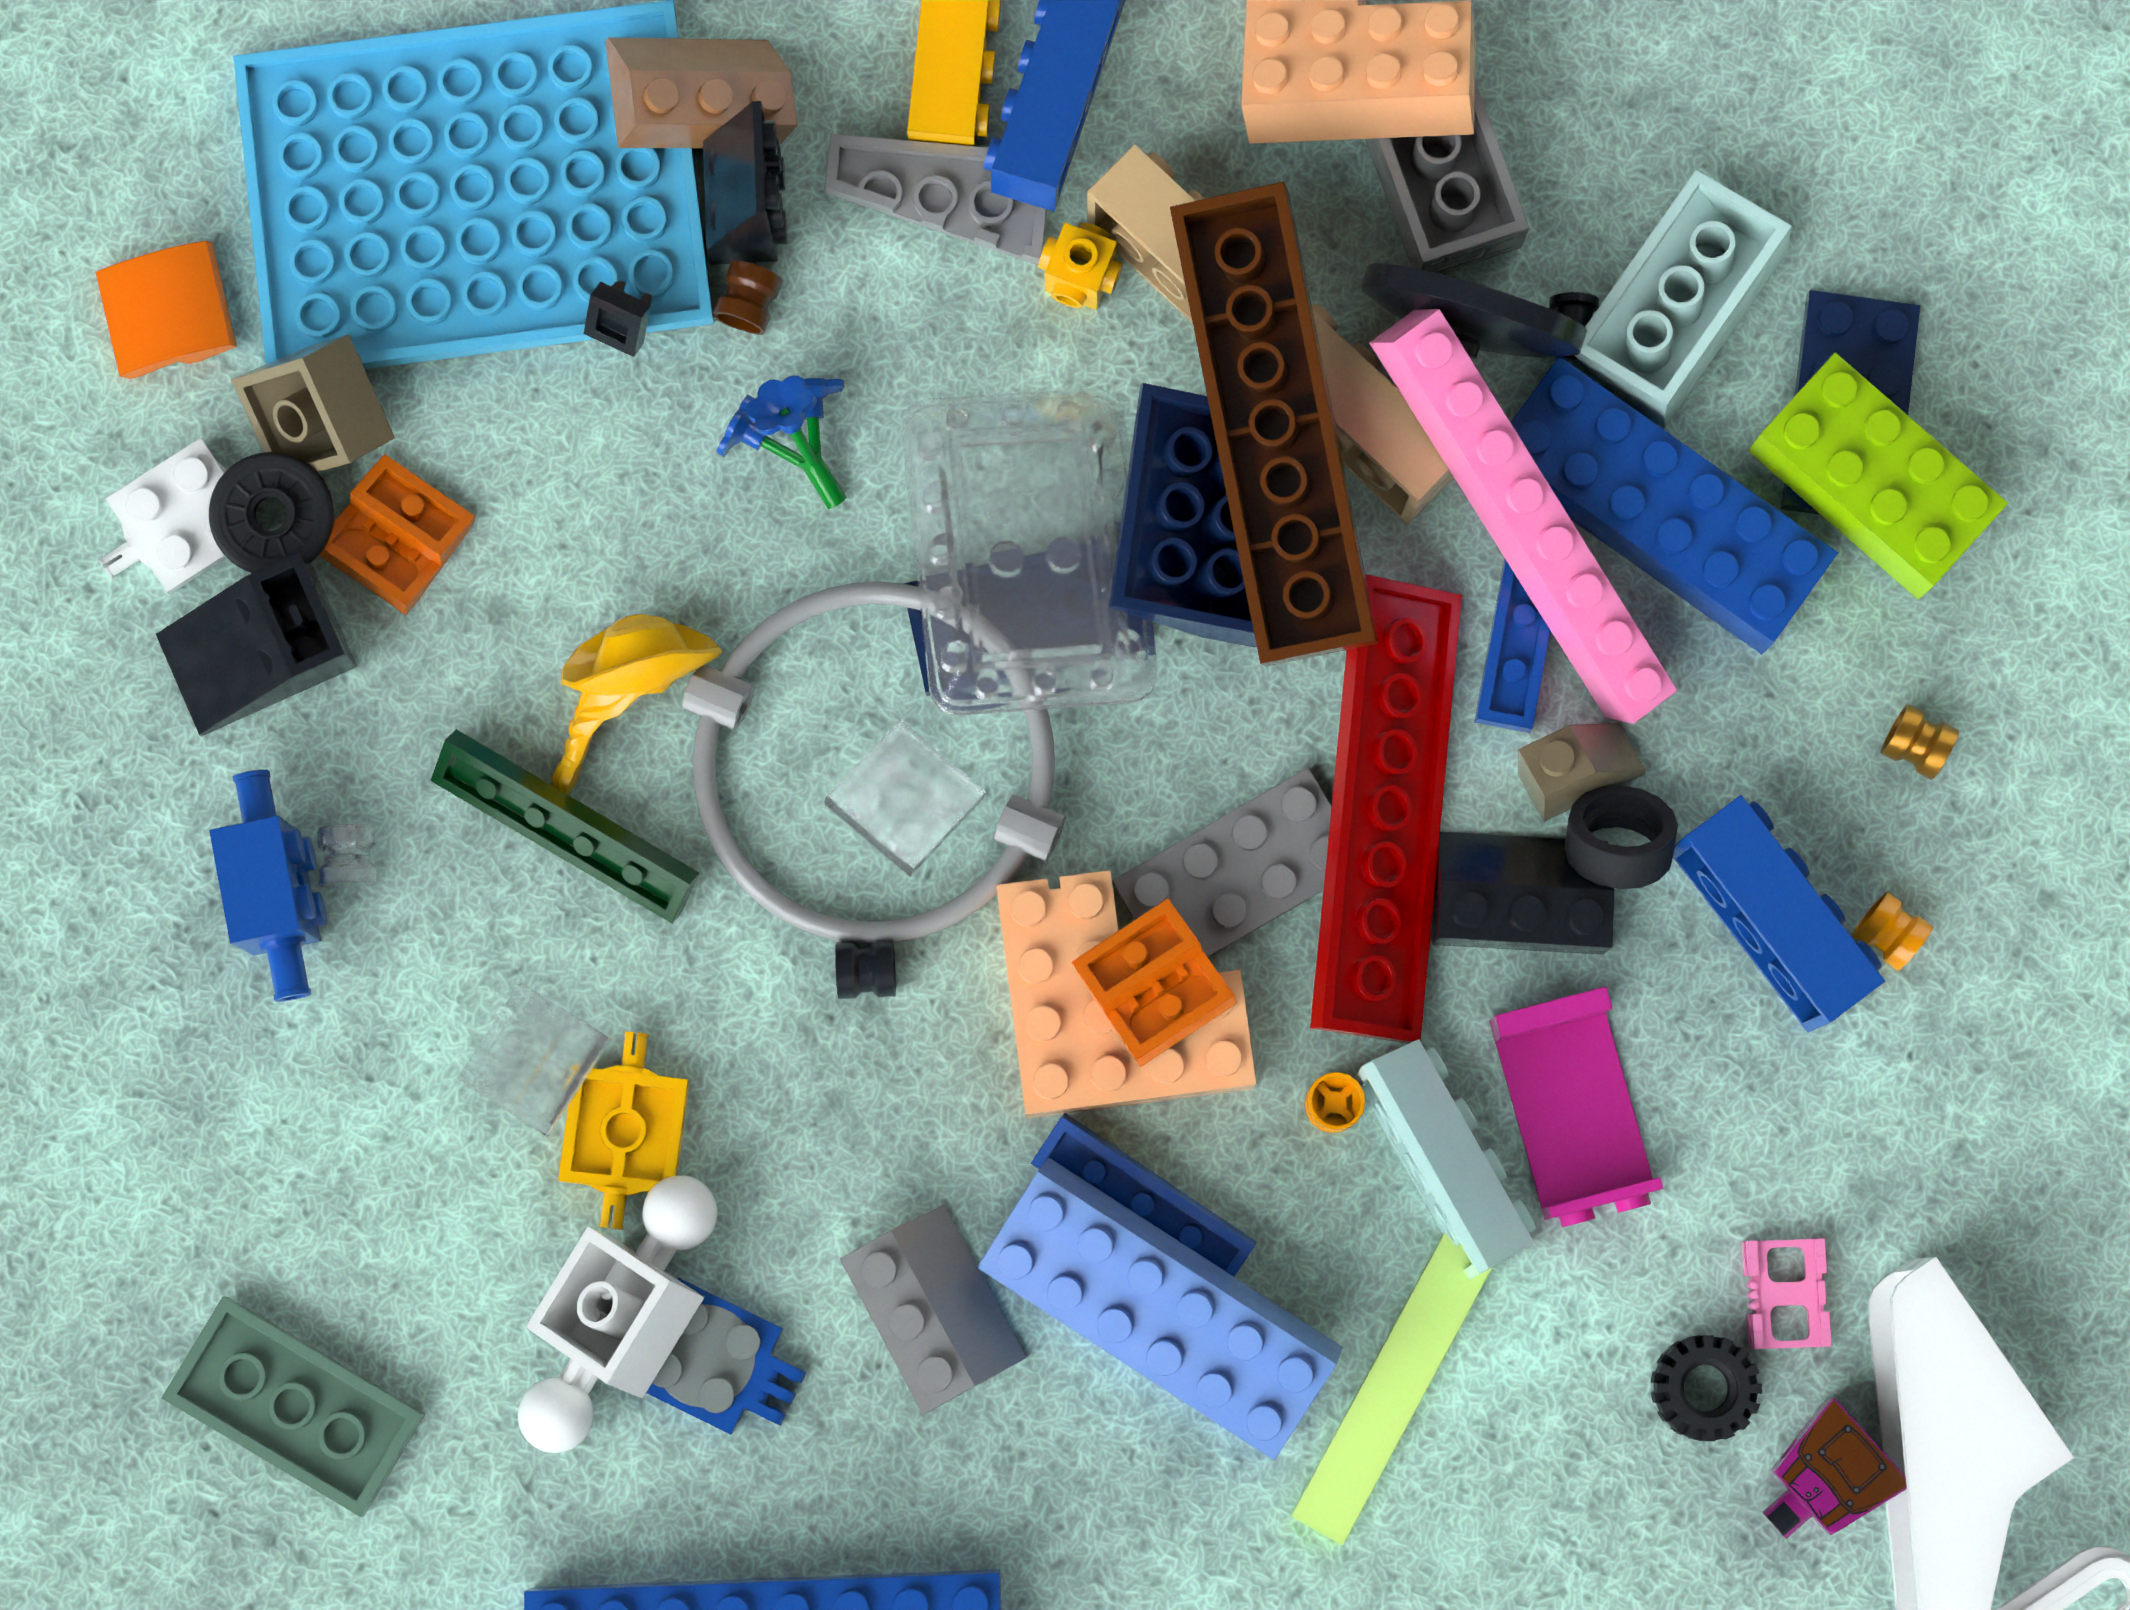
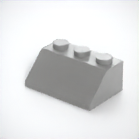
M945 1205L890 1230L840 1258L843 1267L923 1415L1027 1358L982 1273L977 1268L975 1260Z

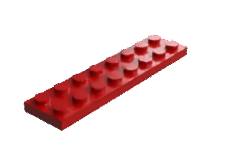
M1365 574L1379 644L1346 651L1310 1028L1409 1044L1418 1039L1421 1042L1462 595Z

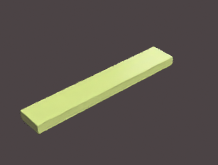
M1446 1232L1440 1238L1290 1515L1341 1545L1347 1539L1492 1269L1490 1268L1469 1280L1464 1269L1472 1265L1462 1245L1455 1246Z

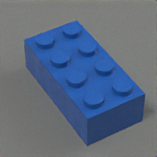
M1740 795L1675 844L1673 858L1803 1028L1809 1033L1831 1023L1883 984L1885 980L1878 972L1882 965L1877 955L1864 941L1859 940L1855 942L1842 924L1846 921V918L1836 902L1827 894L1819 896L1806 879L1810 872L1802 858L1790 847L1784 850L1770 832L1774 829V825L1765 810L1755 801L1748 804L1744 797Z

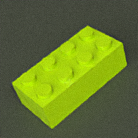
M1834 353L1748 449L1755 458L1918 600L1935 586L2009 504L1837 353Z

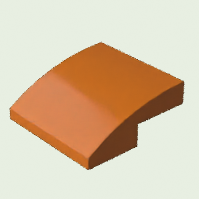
M205 240L175 246L138 256L96 271L120 377L128 379L140 377L176 362L185 364L200 362L237 347L212 242Z
M384 454L350 492V504L334 521L330 538L319 556L407 615L475 522V515Z
M1168 898L1071 962L1090 994L1140 1067L1237 1004L1235 995L1203 952L1200 942Z

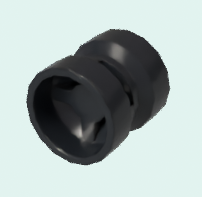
M876 940L869 947H858L854 942H836L835 968L838 999H856L862 992H873L878 997H896L893 940Z

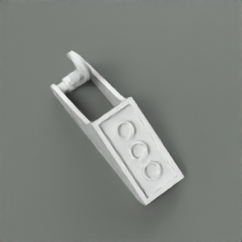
M1938 1258L1912 1259L1884 1277L1872 1289L1868 1300L1881 1450L1906 1476L1907 1485L1906 1490L1886 1502L1896 1610H1991L2010 1518L2016 1501L2028 1489L2074 1459V1456ZM2090 1547L2076 1553L1995 1610H2064L2110 1578L2119 1579L2126 1588L2125 1600L2115 1610H2130V1556L2112 1547Z

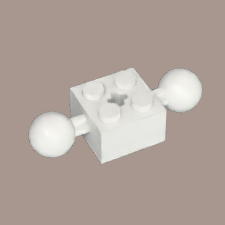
M684 1175L671 1176L658 1182L649 1191L643 1204L642 1214L648 1233L637 1251L588 1226L528 1322L527 1329L570 1358L559 1377H550L535 1383L526 1391L518 1409L519 1427L525 1439L535 1448L549 1453H561L575 1448L586 1438L591 1430L594 1418L593 1405L588 1394L598 1378L608 1385L643 1399L703 1301L704 1297L664 1271L677 1250H687L700 1245L710 1236L715 1227L718 1211L716 1200L710 1189L698 1179Z

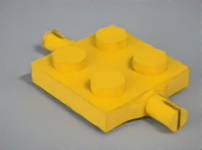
M628 1031L624 1033L625 1040L621 1066L616 1065L605 1069L573 1066L558 1181L589 1185L604 1193L601 1219L598 1227L623 1230L624 1228L623 1221L627 1195L632 1196L649 1192L661 1180L678 1175L690 1080L659 1076L644 1068L649 1034L637 1033L634 1054L636 1033ZM613 1207H614L612 1227H611L612 1212H613Z

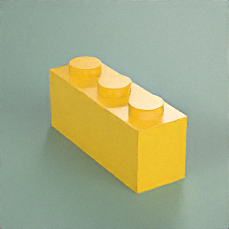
M921 0L907 128L908 140L976 146L977 137L987 138L990 104L980 102L982 84L993 85L996 51L986 50L988 31L998 32L1001 0Z

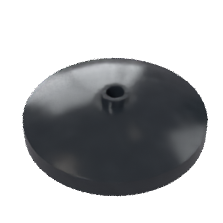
M1373 263L1367 266L1361 285V290L1366 295L1401 319L1413 310L1440 309L1465 351L1472 359H1477L1479 350L1523 357L1579 355L1587 333V329L1579 322L1539 304L1479 284L1425 270L1392 264Z

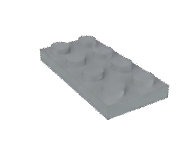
M1307 767L1112 880V884L1133 920H1136L1168 898L1196 936L1203 952L1209 958L1323 892L1331 805Z

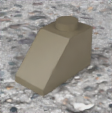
M1619 723L1568 725L1518 749V775L1544 822L1570 810L1572 804L1588 791L1602 786L1623 785L1646 773L1644 765Z

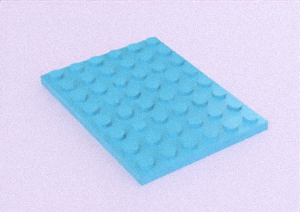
M666 0L234 55L266 364L309 346L349 334L362 360L364 369L595 340L584 334L590 295L600 281L610 286L617 281L625 282L624 292L640 300L645 293L652 295L646 333L715 324L712 315L713 307L693 148H618L605 41L608 37L679 38L674 1Z

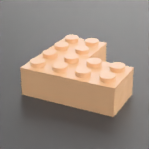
M1247 0L1241 107L1249 144L1474 134L1476 37L1472 1L1366 5V0Z
M1111 870L1059 877L1058 889L1049 890L1048 878L996 885L1026 1119L1254 1089L1256 1077L1241 969L1218 972L1235 995L1237 1004L1140 1067L1071 963L1119 931Z

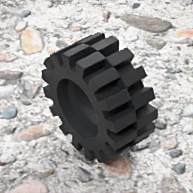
M1714 1335L1686 1337L1687 1339L1675 1342L1669 1346L1670 1349L1665 1354H1661L1656 1362L1658 1364L1656 1372H1652L1651 1383H1654V1392L1651 1393L1652 1402L1656 1403L1659 1409L1657 1413L1662 1421H1666L1671 1426L1670 1429L1677 1434L1698 1441L1728 1439L1735 1436L1734 1433L1738 1430H1744L1751 1423L1748 1420L1750 1416L1757 1414L1760 1404L1756 1403L1757 1396L1762 1394V1383H1758L1756 1374L1760 1372L1757 1365L1751 1364L1747 1358L1750 1354L1743 1347L1735 1346L1733 1344L1734 1341L1724 1337H1715ZM1700 1365H1710L1717 1368L1727 1382V1395L1724 1402L1712 1411L1704 1412L1694 1408L1688 1402L1684 1393V1382L1691 1370Z

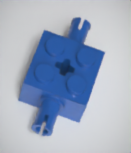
M260 769L242 772L233 776L243 823L211 829L209 833L230 944L254 956L267 953L275 993L273 995L274 1001L285 1002L312 995L311 988L308 985L301 946L321 942L319 927L327 925V913L321 893H312L308 871L317 869L316 855L311 838L309 836L302 838L301 831L298 828H295L276 815L270 784V771Z

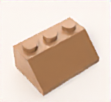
M608 37L605 41L618 148H703V141L752 101H761L766 121L775 120L777 139L780 140V145L798 125L791 71L768 40Z

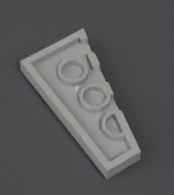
M830 133L825 178L826 194L1035 265L1039 264L1043 251L1047 209L991 193L992 172L984 169L989 147Z

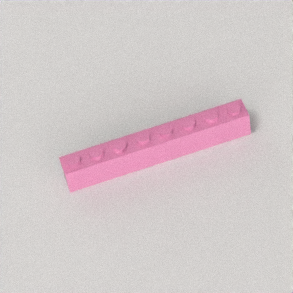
M1440 309L1413 310L1369 342L1604 716L1609 719L1634 724L1677 692L1676 687Z

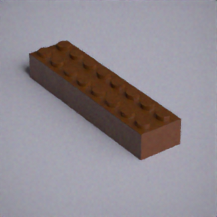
M1283 181L1171 206L1173 227L1260 664L1267 667L1379 644L1289 191Z

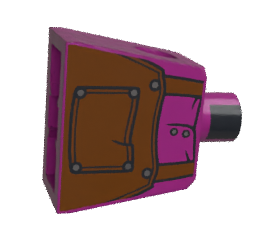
M1829 1397L1820 1405L1772 1467L1771 1472L1788 1490L1762 1513L1785 1539L1789 1538L1811 1517L1814 1518L1826 1533L1832 1535L1906 1490V1476L1835 1398Z

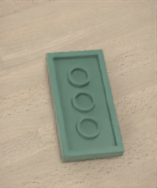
M226 1296L221 1298L161 1398L359 1517L366 1515L425 1416V1413Z

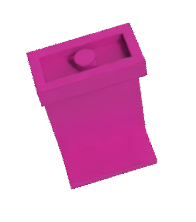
M1607 987L1495 1015L1489 1020L1544 1220L1559 1217L1562 1228L1596 1219L1593 1207L1615 1202L1617 1213L1650 1205L1651 1201L1648 1193L1664 1189L1661 1177L1656 1179L1652 1177L1606 1015L1608 1011L1613 1009Z

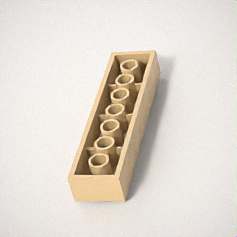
M1134 144L1087 191V223L1107 231L1110 234L1109 239L1117 241V253L1192 322L1170 207L1205 198L1195 190L1187 193L1172 179L1175 176L1174 172L1164 159L1154 152L1146 155ZM1314 304L1312 309L1343 464L1409 525L1454 477L1395 383L1392 384L1377 370L1380 365L1374 355L1360 343L1355 342L1351 346L1336 332L1338 325L1333 317L1321 306Z

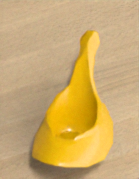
M646 614L625 616L579 645L561 670V685L581 691L582 694L579 704L575 708L574 718L569 721L568 732L570 737L565 741L564 754L552 775L553 786L567 795L571 792L577 783L591 738L604 720L619 716L642 695L664 692L677 679L718 658L722 653L721 647L710 637L687 626L672 623L663 617Z

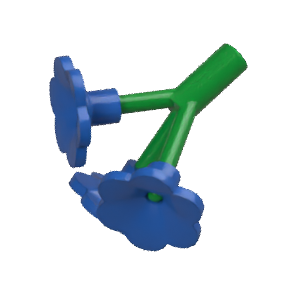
M793 375L787 377L782 382L773 379L763 383L758 389V397L754 398L748 394L746 395L738 411L732 417L716 452L725 457L729 450L740 442L756 450L763 447L803 469L828 509L836 507L847 497L822 458L819 419L824 418L823 398L832 393L842 392V388L845 387L844 380H826L824 378L803 379L800 376ZM804 420H807L809 443L801 430ZM779 430L790 434L801 454L771 439L767 435L774 434Z

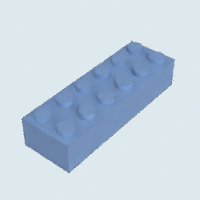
M1048 1158L1037 1171L977 1267L1273 1460L1276 1459L1331 1375L1343 1349L1341 1345L1231 1276L1217 1265L1180 1243L1051 1158Z

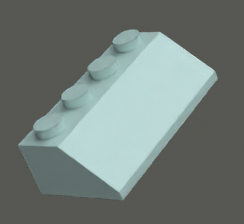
M1695 170L1586 325L1587 333L1579 355L1574 356L1608 391L1648 419L1665 428L1788 252L1792 225Z
M1418 1039L1361 1066L1355 1079L1362 1087L1364 1096L1442 1235L1446 1232L1455 1246L1462 1245L1472 1265L1464 1269L1470 1280L1535 1244L1529 1233L1536 1230V1226L1522 1201L1517 1199L1511 1202L1500 1182L1507 1179V1175L1496 1154L1491 1148L1482 1151L1471 1131L1477 1129L1478 1124L1467 1103L1462 1097L1454 1101L1443 1081L1449 1078V1073L1441 1057L1433 1047L1425 1051Z

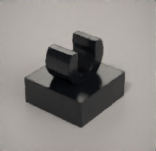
M600 281L590 295L584 334L634 357L644 344L652 295L645 293L640 300L624 292L625 282L617 281L610 286Z

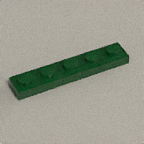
M456 729L445 739L430 781L673 924L680 916L697 880L698 871Z

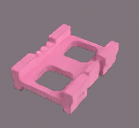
M1825 1238L1743 1241L1744 1276H1750L1751 1278L1746 1283L1747 1288L1751 1289L1747 1293V1297L1752 1300L1747 1306L1753 1312V1314H1746L1748 1349L1832 1347L1830 1311L1824 1312L1826 1291L1825 1281H1822V1274L1827 1273ZM1780 1247L1800 1248L1804 1255V1278L1799 1282H1773L1768 1276V1251L1772 1248ZM1803 1306L1807 1311V1337L1803 1340L1793 1341L1776 1340L1772 1335L1771 1311L1774 1307Z

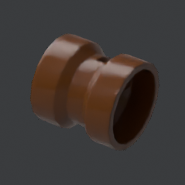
M731 261L725 278L728 289L725 295L718 297L712 315L716 320L729 327L754 335H763L770 319L767 311L769 302L777 299L783 280L774 272L761 266L744 261Z

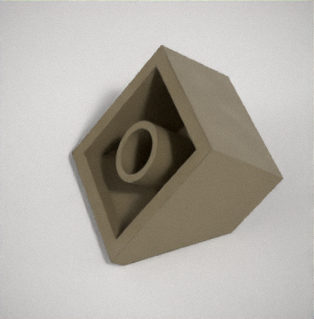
M349 334L309 346L231 379L263 451L292 455L309 464L317 472L349 464L395 439L385 411L379 403L363 367L362 360Z

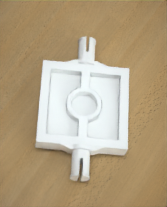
M199 438L105 498L121 522L124 538L127 541L102 558H98L101 566L104 567V570L111 579L137 561H141L152 569L166 592L172 594L227 558L217 546L211 533L209 504L218 480L228 469L217 461L202 438Z

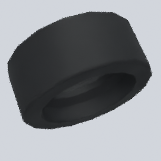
M1624 785L1602 786L1584 793L1572 804L1568 818L1564 850L1569 864L1583 878L1593 883L1620 890L1642 888L1659 881L1670 870L1678 823L1673 810L1660 797L1648 791ZM1602 828H1624L1647 837L1651 842L1641 846L1623 847L1608 844L1596 838L1592 832Z

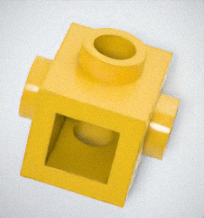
M1064 222L1058 239L1051 236L1048 237L1039 260L1038 268L1045 270V291L1051 293L1053 299L1066 306L1082 308L1084 305L1097 310L1103 292L1110 295L1113 294L1122 271L1123 263L1116 261L1117 241L1109 239L1110 234L1096 225L1082 222L1076 227ZM1073 255L1089 262L1084 265H1078L1071 260L1070 256Z

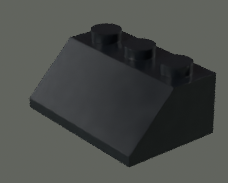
M1440 832L1435 881L1432 945L1603 955L1613 947L1614 888L1600 886L1583 878L1569 864L1564 850L1565 839Z

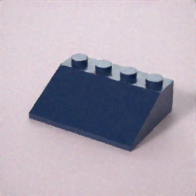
M1142 383L1139 390L1109 608L1202 638L1255 648L1257 645L1208 398L1200 394Z

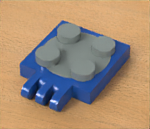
M678 1278L679 1281L702 1295L704 1299L646 1393L730 1435L733 1434L744 1409L781 1426L786 1415L776 1407L767 1406V1400L772 1395L786 1403L792 1404L796 1393L776 1384L780 1374H783L793 1382L802 1383L807 1373L771 1355L783 1328Z

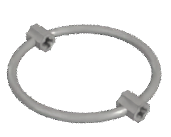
M891 582L851 583L809 594L784 606L760 623L733 650L720 670L707 665L697 669L692 674L684 692L682 708L700 716L694 744V788L699 813L715 853L733 879L760 906L782 921L805 932L831 940L858 944H873L876 940H893V943L939 932L962 921L996 896V885L1007 884L1018 872L1028 855L1048 862L1062 833L1066 817L1049 809L1054 782L1055 753L1050 717L1042 692L1026 662L1009 640L984 617L946 595L922 587ZM883 604L917 609L937 616L973 637L991 654L1004 670L1021 701L1031 739L1032 772L1027 800L1012 794L1004 807L993 839L1008 846L982 878L951 901L930 911L896 920L870 922L847 920L809 909L774 888L756 871L740 850L726 823L719 800L715 761L720 726L723 725L736 731L751 705L755 686L740 679L764 649L779 636L814 616L855 605Z

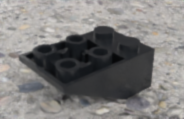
M752 101L703 141L706 244L711 265L731 264V261H744L748 263L778 262L777 245L787 244L786 211L783 210L782 194L779 193V191H785L786 188L784 157H781L780 140L777 139L775 120H765L761 101Z
M300 552L245 576L156 633L198 734L201 737L357 667L315 569Z

